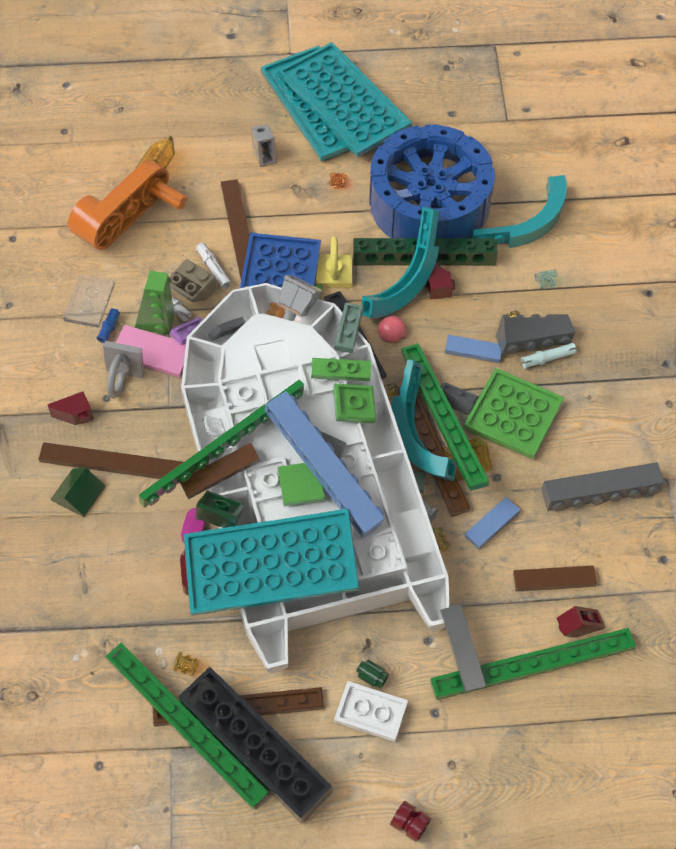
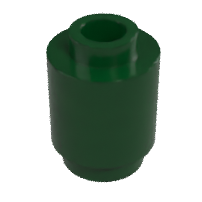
M369 659L366 662L362 661L356 670L359 673V679L375 688H382L389 676V673L385 672L386 669Z

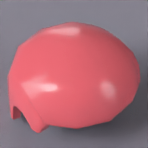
M388 316L379 323L378 334L382 340L398 343L401 338L406 337L407 329L401 318Z

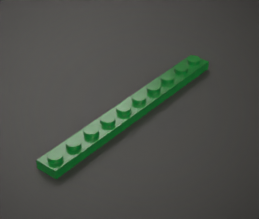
M419 343L401 348V354L406 363L407 360H414L423 366L418 388L469 490L473 491L489 486V479Z
M299 379L278 395L287 391L289 395L294 396L298 401L303 396L304 384ZM266 403L139 494L140 504L144 508L148 505H154L158 502L160 496L172 492L178 483L190 479L193 475L192 473L196 470L204 469L214 457L219 458L223 455L225 449L230 446L234 447L243 436L252 434L261 423L265 424L270 421V417L265 412Z
M629 628L483 664L480 667L486 686L471 691L635 649L636 645ZM458 671L430 678L436 700L467 693L464 692Z
M122 643L118 644L105 656L112 666L252 809L268 795V791Z

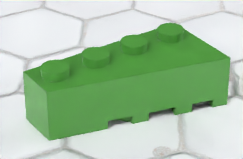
M149 271L135 328L156 332L157 334H170L175 314L169 275L164 272Z

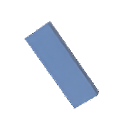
M448 335L445 348L446 354L500 363L502 353L498 343Z
M505 497L465 533V537L480 549L518 515L520 509Z

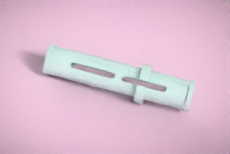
M570 343L543 352L537 351L533 355L521 357V362H527L523 363L522 366L526 369L534 365H544L545 362L574 355L577 353V349L573 350L572 348L576 346L574 343Z

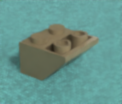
M188 259L169 276L170 288L192 302L205 301L217 289L215 275Z

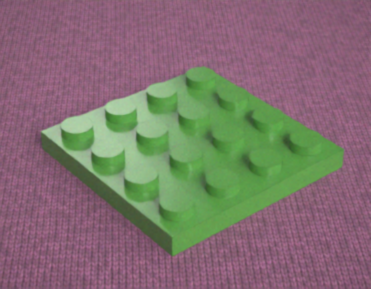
M495 368L464 423L463 429L534 459L564 401V397Z

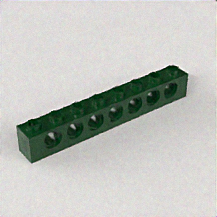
M353 238V265L409 266L416 250L418 238ZM497 238L435 239L434 245L439 247L436 264L439 266L496 265L498 253Z

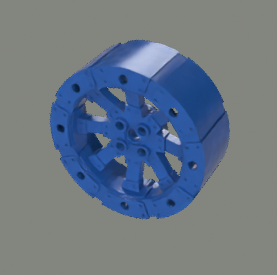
M413 126L394 133L384 141L382 146L378 147L371 162L369 206H371V214L374 221L390 238H418L421 215L419 214H422L423 207H430L439 210L436 238H472L473 230L483 228L490 212L495 169L492 167L493 161L489 153L472 136L468 137L463 131L448 126ZM433 157L429 166L422 162L420 158ZM444 159L457 162L453 167L443 169ZM405 160L413 172H404L397 169L394 165L400 164L401 161ZM472 172L476 176L475 181H470V183H457L456 181L465 173ZM389 181H395L405 185L407 188L399 191L397 189L394 190ZM454 195L467 196L460 202H455L451 198ZM412 200H413V201H415L416 203H418L419 206H416V205H414V204L408 203V201H412Z

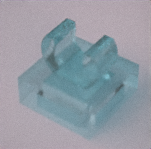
M556 269L535 273V281L541 280V289L545 288V281L550 283V287H554L555 281L552 278L557 277Z

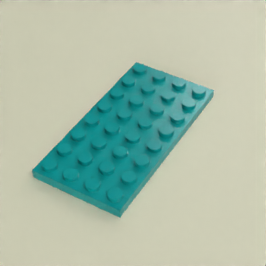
M333 42L278 70V75L356 157L384 143L394 133L412 127V122Z
M318 45L262 66L261 73L320 161H324L350 149L278 75L279 69L321 48Z
M348 509L184 534L189 605L192 616L359 590Z

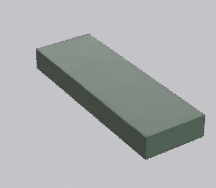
M345 302L334 350L353 353L363 314V305Z

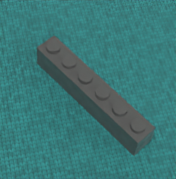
M658 462L544 481L541 491L547 511H560L567 507L578 508L591 503L596 505L603 501H618L627 497L637 498L644 494L655 495L661 492L664 480Z

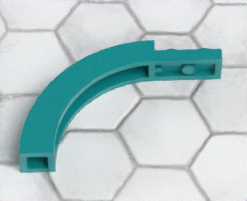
M565 175L548 177L546 185L548 201L543 209L533 218L511 226L473 230L472 238H497V244L508 243L509 248L531 243L545 235L556 224L562 213L567 191Z
M430 207L422 208L416 250L408 269L389 289L375 295L362 296L361 305L364 306L362 315L369 318H378L394 313L407 305L421 291L432 273L439 252V247L434 245L439 210Z
M407 360L404 368L403 382L400 387V396H393L392 412L408 459L420 469L438 478L454 481L457 469L456 462L449 457L432 454L418 436L415 426L414 409L423 366L414 360Z

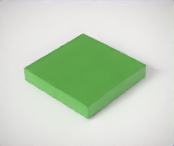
M334 384L336 421L375 423L376 412L373 386Z
M305 463L278 466L284 506L324 501L323 487Z

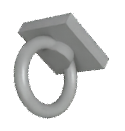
M105 341L103 345L106 371L109 372L107 392L110 398L115 399L123 389L126 375L143 377V353L140 347ZM119 373L117 383L115 386L116 374Z

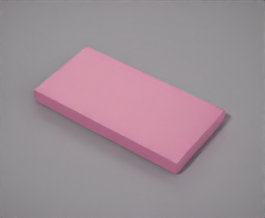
M124 325L116 343L142 348L145 368L181 377L186 344L181 345L175 339Z

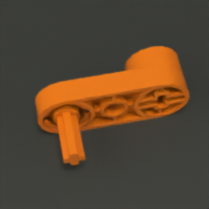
M146 160L102 201L91 195L80 199L69 215L68 229L71 233L96 249L103 250L115 242L159 198L177 210H182L185 207L188 198L167 185L169 172L166 168L152 160Z

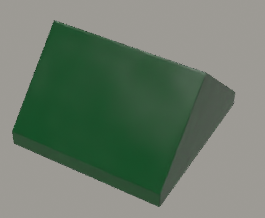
M86 467L73 468L51 497V501L85 517L106 486Z
M207 490L197 502L196 519L221 528L237 526L246 503Z

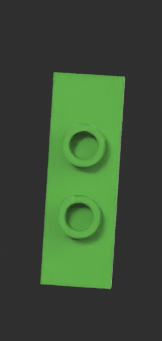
M312 358L311 378L370 381L371 361Z

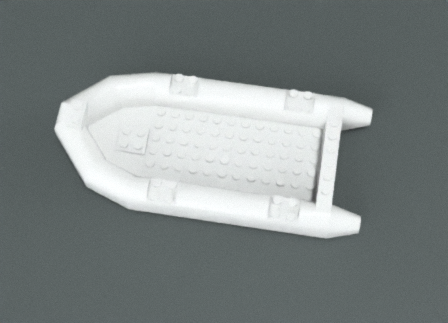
M264 283L232 290L187 336L181 389L197 452L300 379L304 384L303 396L297 401V406L301 411H305L308 414L310 422L314 427L316 426L320 431L346 442V447L340 458L345 462L348 472L356 476L362 490H366L370 494L372 503L383 511L385 518L381 526L364 538L358 534L351 524L359 583L358 591L240 609L246 635L268 673H277L288 667V631L411 600L430 631H438L445 628L440 610L450 606L448 574L370 344L358 331L353 353L334 350L342 317L341 310L334 303L318 299L307 316L296 315L294 321L283 319L286 309L278 305L282 288ZM243 316L246 322L236 333L211 341L208 335L217 325ZM312 358L371 361L370 381L311 378ZM334 384L373 386L376 412L375 423L336 421ZM272 420L265 424L261 423L252 434L243 436L237 445L228 447L219 458L214 457L209 461V464L250 442L261 460L257 464L208 489V491L246 503L237 526L340 510L324 488V501L291 506L283 505L278 466L304 462Z

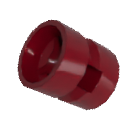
M405 800L396 811L390 825L399 832L406 831L408 838L418 842L432 817L422 811L416 812V807Z

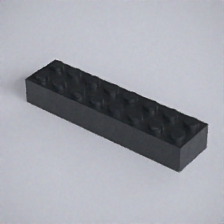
M208 667L178 696L181 704L301 824L333 792L332 785L211 667Z

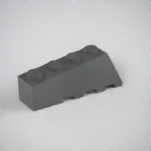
M516 314L515 317L511 318L509 315H502L495 337L502 354H514L518 351H531L536 348H549L560 344L566 345L572 342L575 330L568 314H547L545 317H540L539 314H533L531 317Z

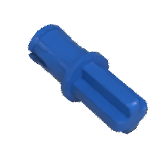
M111 308L105 321L101 323L102 328L96 337L99 342L105 343V341H108L112 331L115 330V324L120 315L118 309Z

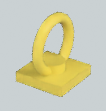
M333 236L331 237V254L319 255L316 285H322L323 288H352V254H338V238Z

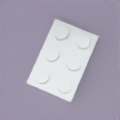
M347 681L334 723L395 742L408 700Z

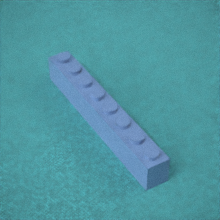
M287 391L283 392L266 403V414L339 509L349 510L350 523L358 534L364 538L382 525L385 519L383 511L372 503L370 494L366 490H362L356 476L348 472L345 462L341 458L338 459L332 445L324 441L321 431L318 427H314L311 424L308 414L300 410L295 397L289 395Z

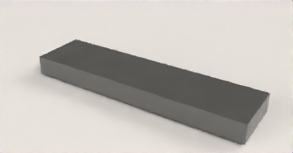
M459 604L441 609L440 612L464 692L485 687L486 684L462 605Z

